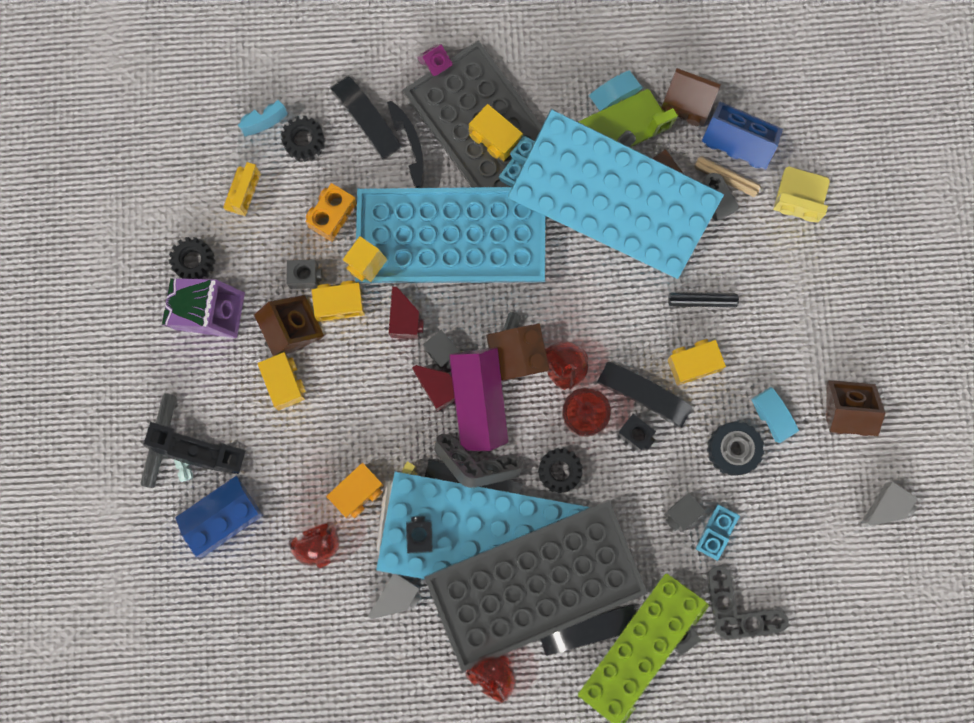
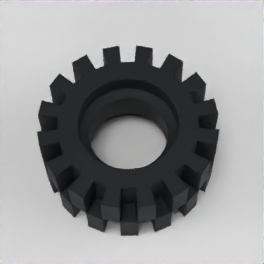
M296 116V121L294 122L292 119L288 120L289 125L285 124L283 126L284 132L281 131V141L286 152H288L291 158L295 157L297 161H300L301 158L304 162H307L309 157L311 160H314V155L317 154L319 156L321 154L320 149L324 150L325 137L320 124L315 122L313 118L309 120L307 116H303V119ZM306 131L312 135V140L308 145L299 146L295 143V136L299 132Z
M186 237L184 242L181 239L177 241L179 245H173L174 252L169 253L171 257L169 264L172 266V270L182 279H203L202 277L204 276L208 278L210 276L209 271L213 272V264H216L215 255L211 248L197 237H193V239ZM190 252H197L201 256L200 264L195 268H188L184 265V258Z
M555 448V450L547 452L541 459L538 468L539 479L549 491L557 493L569 492L580 482L583 466L580 458L573 451H568L566 448ZM562 461L569 466L570 474L566 479L558 480L552 476L551 467L555 462Z

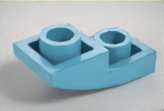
M629 70L601 85L589 94V97L597 108L602 111L618 103L620 100H625L635 95L643 87Z
M277 100L274 104H269L264 109L262 115L255 109L251 113L245 114L240 120L238 127L244 136L254 135L274 126L285 118L288 113L285 106Z
M525 136L521 138L510 153L511 161L499 175L501 182L513 187L535 141Z
M772 387L751 399L760 420L766 421L775 442L781 443L799 431L786 405Z
M717 503L695 549L718 561L740 515Z

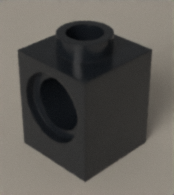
M632 414L616 436L639 453L643 448L648 451L656 440L653 438L656 431L635 414ZM640 429L644 433V439L642 441L635 440L632 437V430Z
M411 516V521H406L407 554L433 552L431 520H426V516ZM417 527H422L426 530V537L422 541H416L412 538V531Z

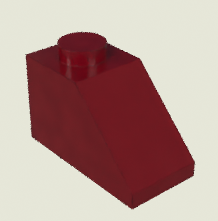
M392 286L389 336L390 338L419 340V333L424 332V319H420L419 311L399 288Z
M418 365L412 367L413 372L437 412L455 402L452 377L449 373Z

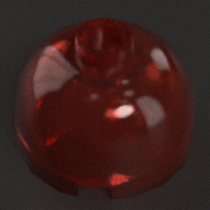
M560 341L545 349L548 365L552 371L547 374L555 385L563 390L567 388L571 390L584 381L588 373V355L583 348H580L573 342Z
M585 387L574 390L567 396L562 407L564 424L572 433L578 436L591 437L597 435L606 428L610 420L611 407L609 401L598 390Z
M324 523L302 532L303 536L301 539L297 540L295 536L288 542L292 555L299 563L306 566L317 565V568L329 565L331 563L330 558L339 549V536L334 523H331L330 526L328 523Z
M504 655L500 657H480L479 659L481 660L465 672L466 677L474 686L478 683L484 689L481 692L500 703L504 701L506 703L516 686V675L510 666L512 662Z

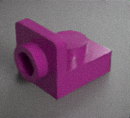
M442 44L434 45L417 56L420 64L426 65L433 76L452 66V61Z

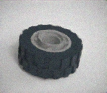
M734 421L721 425L712 432V436L708 440V458L712 461L713 466L720 470L719 472L731 476L748 474L761 463L762 455L764 454V442L761 440L760 433L753 426H749L745 422ZM733 442L738 443L740 446V453L738 455H734L731 452L730 447Z

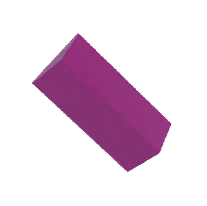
M497 347L449 354L460 444L466 451H492L509 443Z

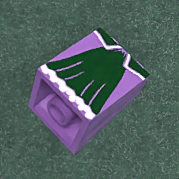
M170 278L162 325L177 331L237 338L245 292L215 279Z

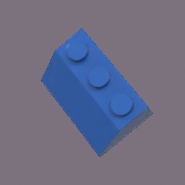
M719 102L701 142L711 149H719L726 152L731 158L745 160L754 168L766 170L778 147L783 129Z
M236 475L175 517L183 539L195 557L203 558L264 515Z

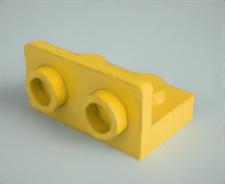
M247 162L245 168L241 166L237 168L223 206L226 211L246 216L261 175L256 164Z

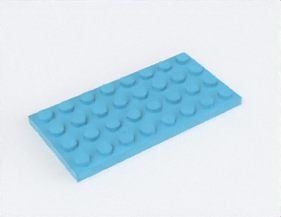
M550 109L508 198L678 279L724 194Z
M512 187L357 189L356 240L361 236L378 248L387 258V261L372 282L366 279L361 282L356 277L355 282H545L546 216L509 199L508 195Z
M395 472L376 571L424 579V576L589 507L483 487L469 488L461 483ZM411 516H426V520H431L433 552L407 554L406 521H411ZM417 527L412 531V538L414 540L422 541L425 539L426 530L424 528Z

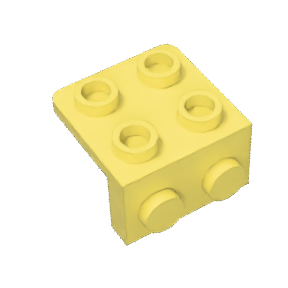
M786 167L782 174L773 210L785 215L803 218L809 222L819 223L827 212L828 206L824 205L830 180L824 176Z

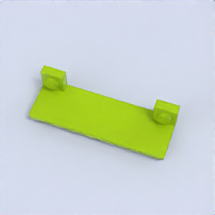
M646 89L578 122L614 140H617L625 131L629 130L636 138V141L630 146L631 148L670 129L678 115L673 108L666 112L662 110L651 91Z
M664 574L579 691L578 697L611 723H626L636 709L635 703L692 625H697L710 607L708 603L669 574Z

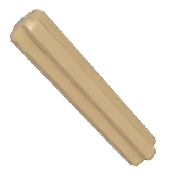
M700 156L695 163V169L707 175L718 173L724 178L726 184L752 197H755L760 190V184L703 156Z

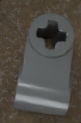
M718 173L708 174L701 183L707 186L708 184L710 186L714 185L715 188H711L724 194L712 216L715 221H719L737 212L738 204L727 187L724 178Z

